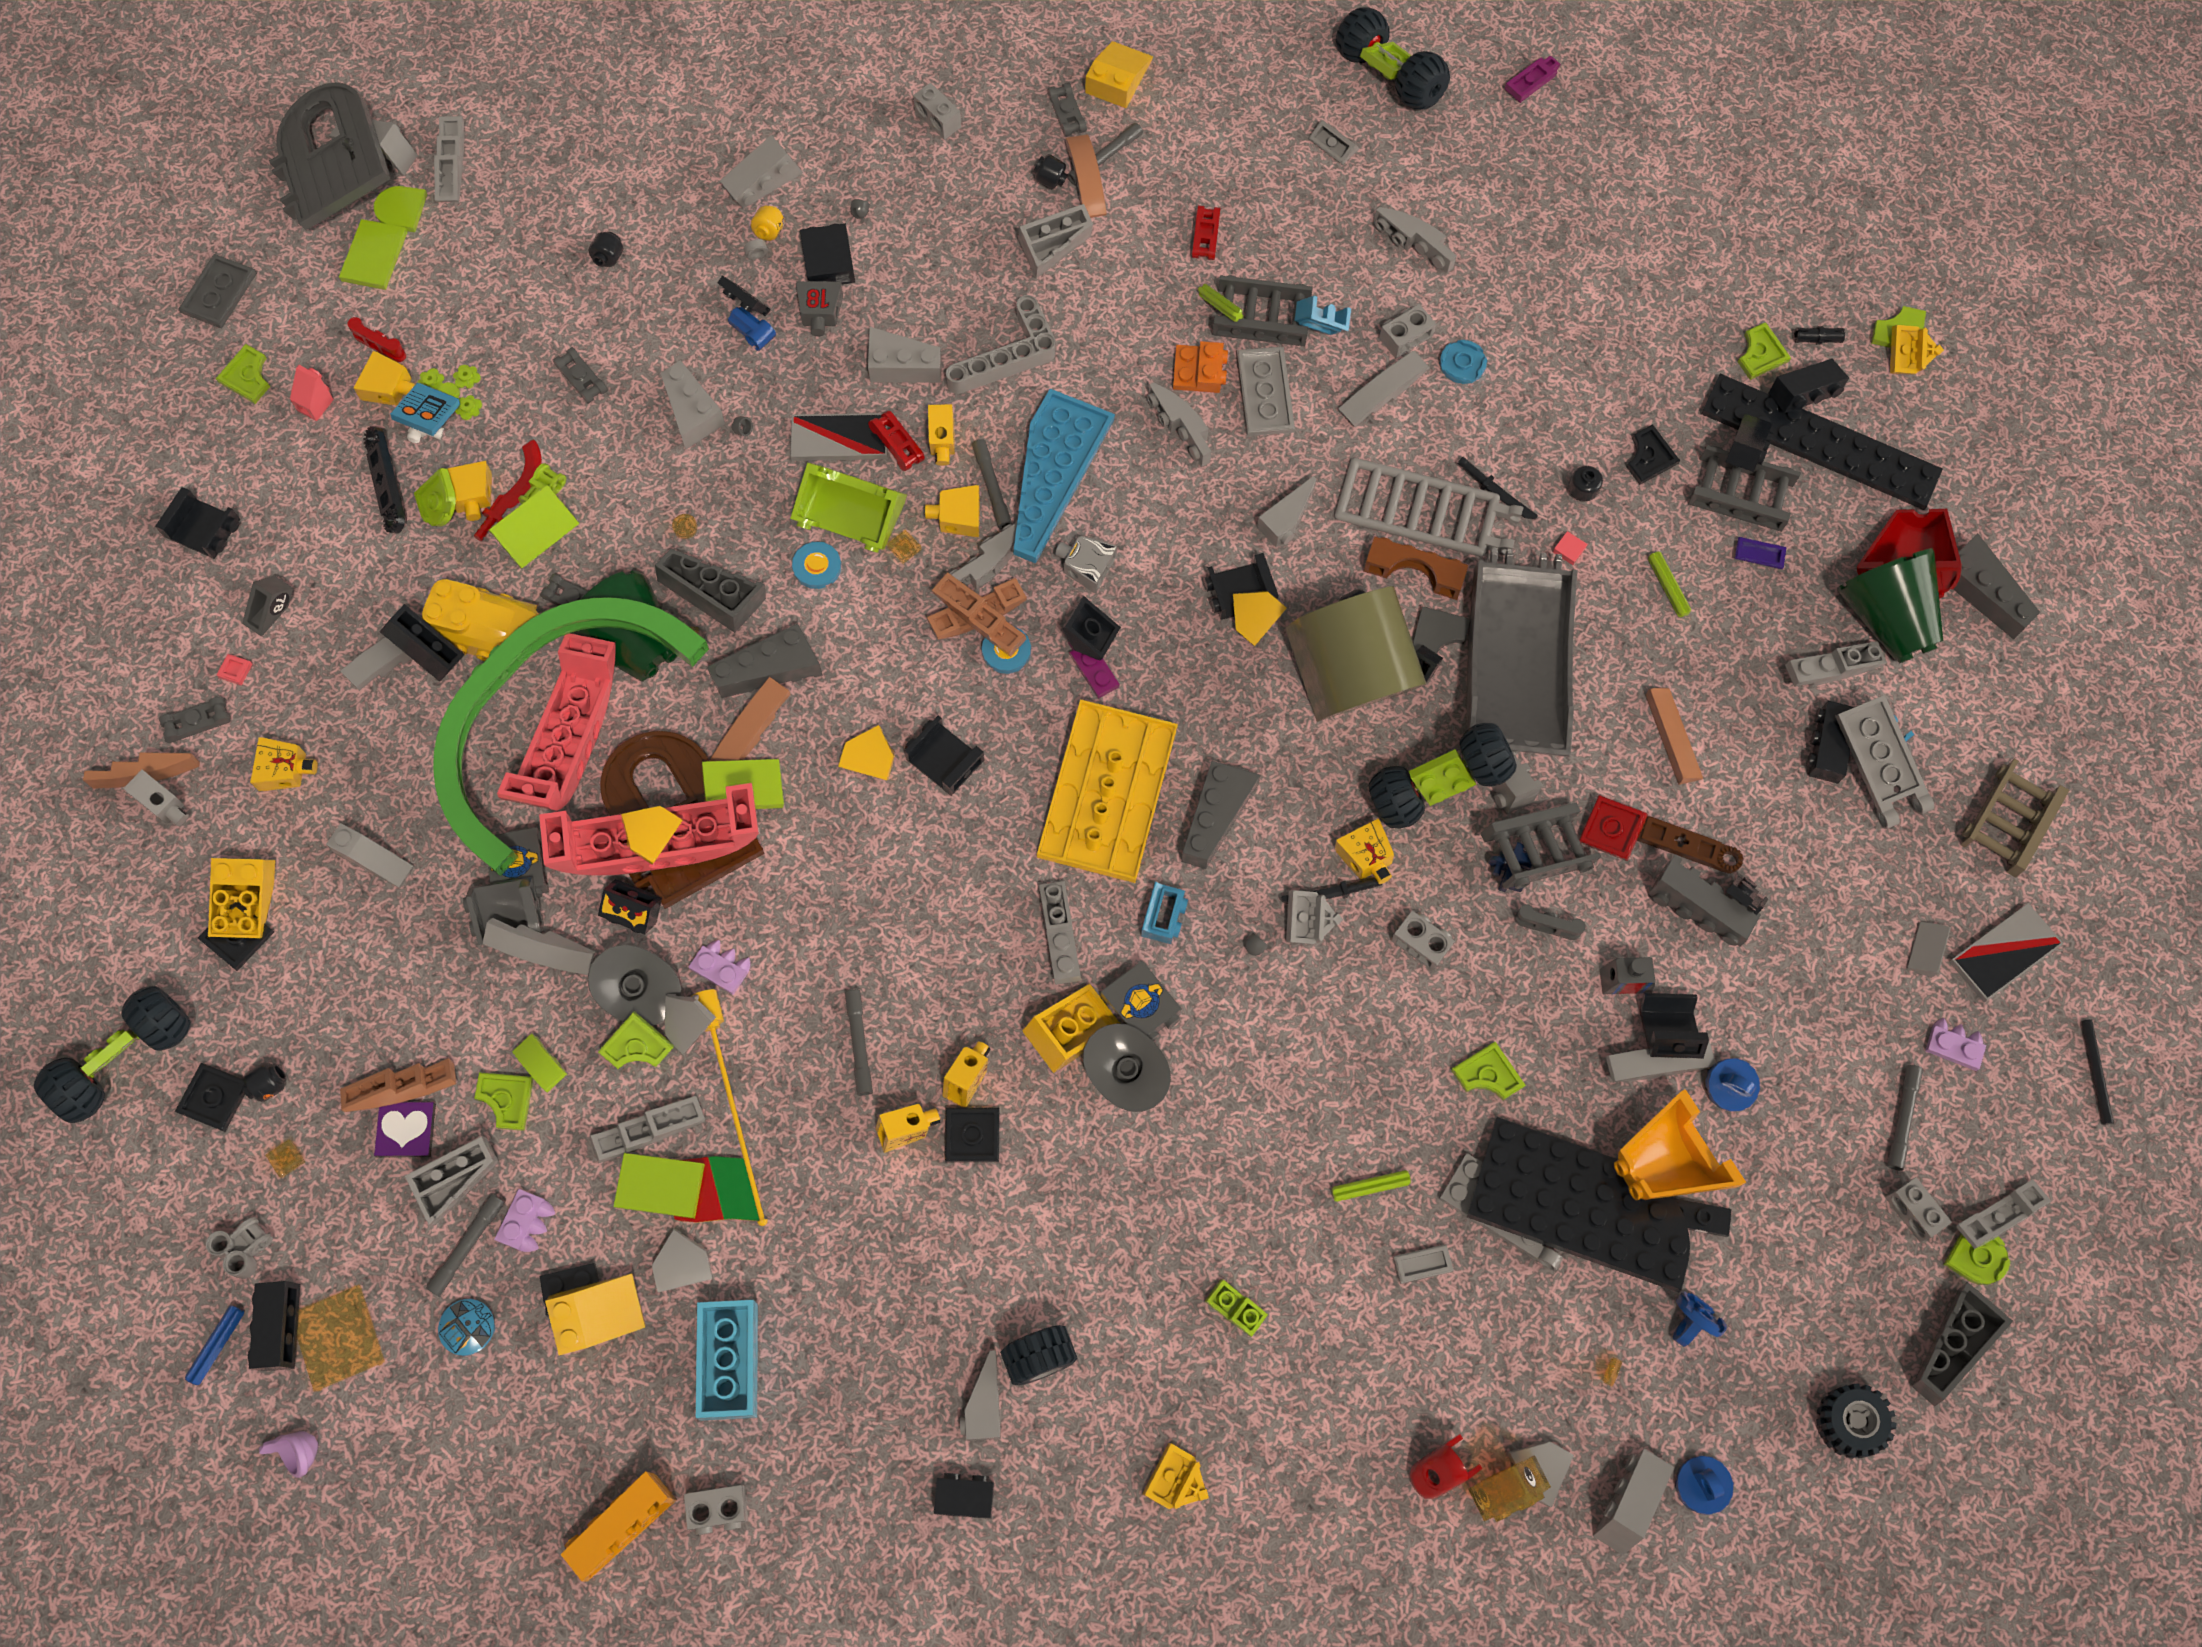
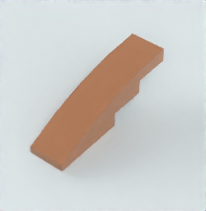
M948 572L932 589V593L952 611L1011 657L1026 640L1025 634L1009 624L1002 614L986 604L983 597Z
M769 677L738 716L709 761L744 760L761 740L760 735L776 718L775 712L791 695L790 691Z
M140 752L138 762L112 761L111 771H84L83 781L93 789L125 787L141 770L145 771L156 781L195 769L199 767L200 762L191 753Z
M449 1058L427 1068L418 1063L397 1073L387 1068L341 1088V1110L343 1112H351L397 1104L455 1085L454 1063Z

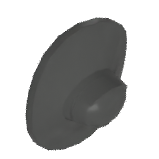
M618 945L610 947L596 957L589 969L588 987L593 999L604 1011L623 1022L635 1011L651 1026L665 1020L666 995L676 994V996H681L680 981L672 967L657 955L637 946Z
M1112 1024L1098 1029L1089 1038L1084 1048L1083 1063L1092 1084L1109 1102L1129 1112H1143L1154 1108L1165 1098L1171 1082L1169 1064L1159 1047L1145 1033L1127 1024Z

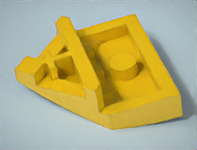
M1895 325L1892 327L1890 374L1914 375L1924 370L1944 349L1940 344L1936 345L1931 339L1926 327L1920 329L1917 326Z
M1268 591L1233 594L1236 631L1255 646L1287 607Z
M880 725L845 742L838 767L888 780L895 752L889 745Z
M661 806L621 814L627 838V847L650 864L655 862L683 821Z
M1168 1443L1142 1495L1167 1509H1177L1189 1503L1208 1499V1492L1205 1489L1200 1472V1463L1196 1461L1194 1456L1172 1443Z

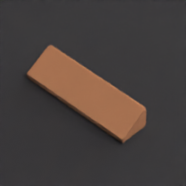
M1670 688L1649 689L1645 696L1678 784L1702 780L1701 770Z

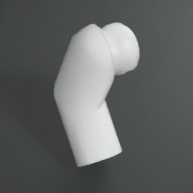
M410 427L407 438L412 443H419L421 437L429 434ZM441 427L437 431V433L431 437L440 440L444 432V428Z

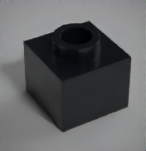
M1422 645L1416 651L1427 683L1433 677L1443 657Z

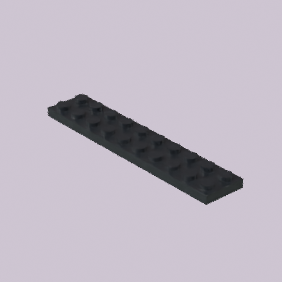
M1721 373L1701 413L1736 430L1739 429L1744 414L1772 423L1770 432L1774 433L1770 441L1771 445L1922 510H1925L1928 506L1943 470L1941 467L1803 408L1784 413L1769 394Z

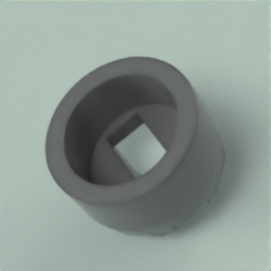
M861 199L852 200L851 214L857 219L866 217L870 204Z
M739 416L734 419L731 427L735 434L748 436L752 432L753 423L749 417Z
M1254 933L1248 937L1245 943L1247 952L1253 956L1262 954L1268 947Z

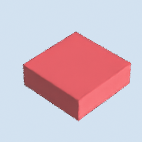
M1567 531L1554 548L1553 553L1561 554L1562 559L1574 565L1588 544Z
M227 654L216 676L242 686L253 664L251 661Z

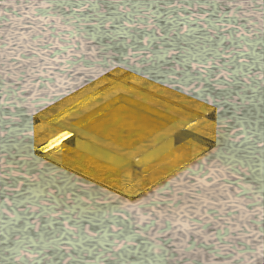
M906 530L887 543V548L902 564L922 550L921 545Z
M290 1139L265 1155L280 1178L285 1177L305 1163Z

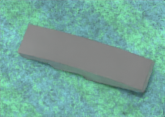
M462 116L439 117L437 155H434L435 202H459L464 156V118Z
M1412 351L1376 376L1338 409L1356 427L1372 412L1375 414L1391 399L1395 400L1430 367L1415 351Z
M385 637L360 654L340 672L360 691L376 676L379 675L383 678L400 662L404 665L411 658Z
M494 918L490 919L486 924L482 943L508 955L535 964L588 975L595 956V951L550 930L543 935L522 924L514 928Z
M1710 1041L1704 1059L1650 1057L1649 1049L1606 1056L1612 1083L1655 1079L1665 1075L1711 1069L1716 1063Z
M693 1096L644 1113V1116L619 1123L616 1128L591 1135L590 1141L599 1164L705 1122V1117L697 1096Z

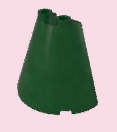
M1933 548L1913 553V557H1901L1846 581V586L1840 585L1837 587L1838 593L1894 660H1898L1899 664L1913 659L1912 654L1919 650L1922 651V654L1937 649L1936 644L1944 641Z
M632 570L631 574H625L622 571L611 575L595 585L581 599H629L662 610L648 578L636 570ZM601 627L583 629L571 633L615 642L614 666L641 682L656 675L659 670L658 666L662 662L671 663L677 658L674 652L660 642L644 634L627 629Z

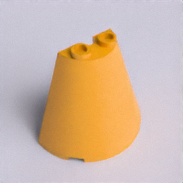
M1686 1089L1674 1097L1618 1153V1160L1614 1162V1168L1617 1174L1624 1178L1629 1186V1192L1635 1200L1732 1189L1746 1183L1732 1159L1723 1162L1721 1165L1718 1163L1692 1122L1698 1116L1700 1110Z

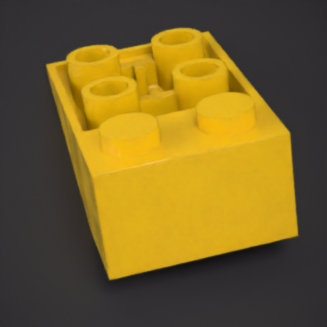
M211 858L208 937L262 938L264 923H266L273 893L275 860ZM235 902H240L247 910H244L243 913L237 907L234 909H229V907Z

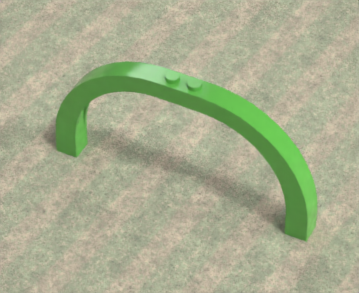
M590 598L562 604L537 615L516 629L500 646H495L487 660L473 669L469 679L459 689L449 704L441 721L434 748L433 772L438 800L445 817L462 842L499 876L518 858L512 849L482 825L472 810L463 784L462 757L469 730L481 709L536 651L561 636L579 630L601 627L622 628L653 638L693 667L709 650L705 639L673 615L654 606L629 599Z

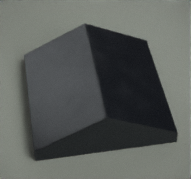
M1083 596L1064 625L1063 631L1074 651L1100 661L1105 656L1121 627Z

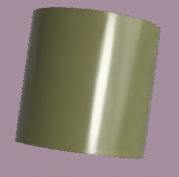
M1394 586L1366 592L1325 606L1301 616L1285 627L1317 722L1426 685Z

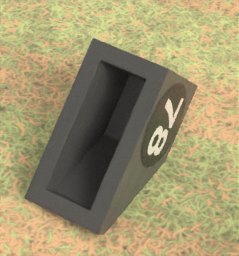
M276 576L254 581L242 624L258 635L263 636L288 608L293 587Z

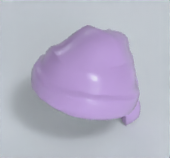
M305 1431L280 1435L274 1440L264 1442L259 1447V1453L269 1454L278 1452L289 1473L296 1478H300L306 1475L309 1467L313 1464L318 1450V1442L315 1436Z

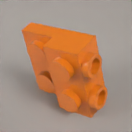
M1200 341V346L1176 345L1173 390L1220 393L1221 385H1226L1227 370H1222V364H1227L1228 350H1223L1224 343Z

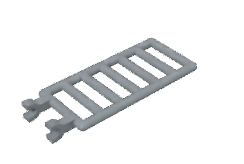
M1352 458L1335 511V518L1339 521L1482 557L1485 555L1486 550H1491L1492 547L1497 548L1498 553L1501 555H1505L1507 549H1513L1515 540L1499 539L1490 535L1495 516L1519 524L1523 507L1500 504V496L1497 493L1359 458ZM1359 468L1371 471L1372 474L1360 515L1347 513L1346 508ZM1381 474L1395 477L1383 522L1369 518ZM1405 480L1419 484L1407 528L1392 524ZM1428 486L1442 489L1430 534L1416 530ZM1452 492L1466 496L1454 540L1440 536ZM1475 498L1489 501L1478 546L1463 542Z

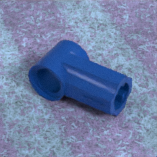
M736 307L731 311L728 318L729 324L744 335L749 345L756 347L755 350L760 351L776 336L775 330L767 321L763 319L759 321L743 307Z

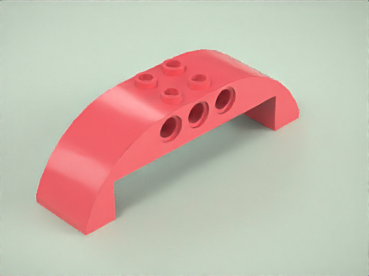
M571 633L564 636L558 650L561 673L518 774L505 773L497 792L501 800L555 811L562 809L569 802L582 778L607 710L614 674L615 642Z
M752 783L725 787L727 799L665 808L683 821L653 864H650L627 847V838L621 814L573 822L566 811L539 814L544 865L557 871L578 875H620L695 864L728 855L748 845L759 834Z

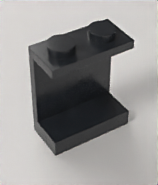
M846 223L800 229L808 281L841 282L842 285L855 283Z
M181 487L155 527L163 537L215 559L217 554L224 550L226 541L231 533L238 529L240 518L232 508L228 507L226 511H222L197 500L190 490Z
M1264 553L1254 555L1253 564L1216 574L1212 566L1207 567L1206 577L1203 578L1206 591H1211L1213 597L1211 599L1213 612H1218L1220 620L1235 616L1233 594L1268 591L1278 600L1279 595Z
M939 715L933 721L929 720L922 728V733L917 738L910 739L904 750L906 760L950 796L985 761L984 751L977 746L971 749L943 726L942 718Z
M1644 993L1640 1007V1016L1650 1057L1704 1059L1709 1037L1707 1032H1698L1694 1017V1010L1698 999L1697 994Z

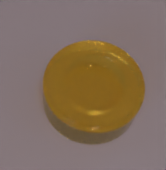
M681 514L672 522L675 535L681 539L691 538L697 532L696 520L689 514Z
M1615 1357L1610 1359L1602 1379L1604 1384L1613 1387L1620 1371L1622 1360Z

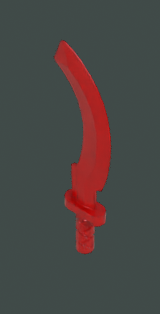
M534 439L522 446L525 465L519 480L506 494H500L490 509L485 508L482 514L487 518L474 534L477 540L482 541L495 522L498 523L503 519L502 515L505 511L516 506L519 503L518 498L521 495L524 496L531 488L529 480L533 477L535 470L542 464L540 448Z

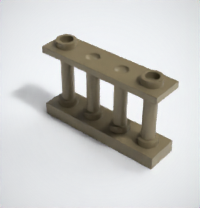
M2014 758L2008 765L2002 764L1996 772L1995 777L1998 780L1973 824L1969 823L1963 830L1961 835L1965 838L1961 846L1965 848L1974 840L2008 859L2007 862L2011 865L2007 873L2016 878L2026 870L2070 790L2061 785L2054 791L2041 789L2013 772L2019 762ZM2007 781L2040 799V803L2043 804L2041 811H2035L2002 792ZM1996 801L2030 820L2029 823L2033 824L2030 831H2024L1991 812ZM1985 820L2019 839L2018 842L2022 844L2020 849L2013 851L1980 832Z

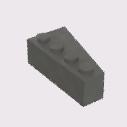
M1977 533L1959 551L1962 570L1960 579L1953 590L2014 640L2038 616L2040 611Z
M670 549L655 564L658 582L734 633L766 599L765 584L758 581L756 583L746 580L745 576L737 573L733 575L722 571V568L716 565H706L701 563L700 559L674 549Z
M798 624L707 666L711 679L721 698L759 689L769 677L781 684L789 681H800L803 678L812 676H823L820 664Z
M1211 761L1181 862L1203 869L1208 867L1226 835L1258 787L1260 774Z
M1674 854L1660 872L1648 895L1653 897V901L1663 907L1669 906L1676 910V914L1681 918L1692 919L1699 923L1700 928L1704 931L1715 932L1722 936V939L1727 944L1741 947L1748 940L1761 914L1758 913L1756 916L1754 914L1755 910L1750 906L1746 908L1731 895L1728 897L1724 895V890L1720 885L1701 879L1699 877L1700 871L1694 867L1688 870L1680 864L1682 859Z
M1966 1282L1958 1289L1912 1387L1935 1407L1951 1393L2011 1325L2013 1320L1971 1284Z

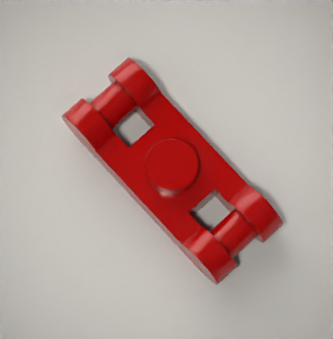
M1198 205L1192 258L1199 259V256L1208 257V260H1215L1220 207L1207 209L1205 206ZM1200 243L1209 244V248L1200 247Z
M358 317L348 320L347 325L357 341L395 362H403L406 359V353L398 339H387L382 332L378 330L372 331L365 327Z
M886 411L881 415V418H874L868 422L870 430L878 435L895 457L902 471H907L912 467V464H919L925 460L922 450L891 411ZM908 450L910 455L907 456L904 451Z

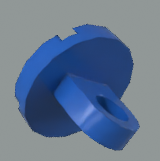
M1738 1058L1724 1059L1715 1063L1708 1071L1705 1080L1710 1100L1718 1108L1726 1111H1742L1750 1107L1757 1099L1760 1091L1759 1077L1755 1069L1748 1062Z
M1682 1291L1676 1298L1679 1308L1687 1315L1673 1334V1340L1681 1346L1689 1345L1702 1329L1715 1337H1721L1727 1330L1725 1321L1720 1317L1717 1320L1713 1316L1715 1313L1713 1308L1692 1293L1687 1294L1686 1291Z
M1698 1456L1688 1459L1680 1466L1677 1472L1675 1488L1679 1499L1686 1508L1699 1514L1710 1515L1721 1512L1729 1505L1733 1496L1734 1483L1730 1472L1723 1463L1713 1457Z

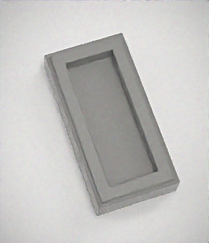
M1447 1244L1393 1257L1400 1284L1454 1271Z

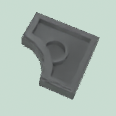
M1422 606L1413 640L1415 651L1424 645L1437 654L1446 645L1452 643L1464 644L1470 618Z

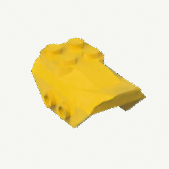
M442 579L432 586L422 611V619L463 654L475 655L476 658L486 661L495 646H500L516 629L540 613L536 611L538 605L515 600L507 594L501 593L496 595L484 588H476L468 584Z

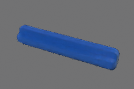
M233 1305L228 1307L185 1376L186 1381L193 1385L201 1384L243 1317L244 1311Z

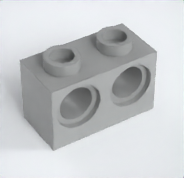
M929 83L913 95L915 112L944 140L961 128L960 110L934 85Z
M1418 304L1412 309L1407 308L1394 320H1387L1381 327L1379 339L1391 354L1398 358L1433 337L1436 323L1423 307Z
M1413 910L1395 932L1391 940L1432 971L1436 969L1455 942L1446 930L1436 928L1425 915L1415 913ZM1407 928H1416L1419 931L1420 935H1411L1408 932ZM1429 943H1437L1441 951L1431 950Z
M1917 1177L1905 1182L1885 1197L1919 1242L1932 1238L1952 1223Z
M743 1485L684 1494L687 1530H695V1535L713 1533L712 1527L723 1525L724 1531L740 1529L742 1522H748L746 1491ZM734 1500L738 1505L737 1513L732 1517H728L724 1512V1507L728 1501ZM706 1505L709 1509V1516L706 1520L700 1522L696 1518V1510L699 1506Z

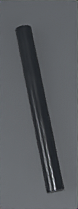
M2083 1020L2081 1023L2103 1125L2114 1124L2093 1020Z

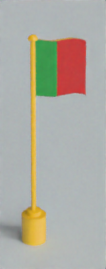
M714 989L700 991L693 995H698V1001L716 1017L705 1032H711L743 1158L713 1156L681 1160L703 1163L705 1167L695 1219L674 1216V1219L694 1223L736 1219L758 1221V1225L765 1226L768 1219L764 1218L716 1030L724 1022L717 991Z

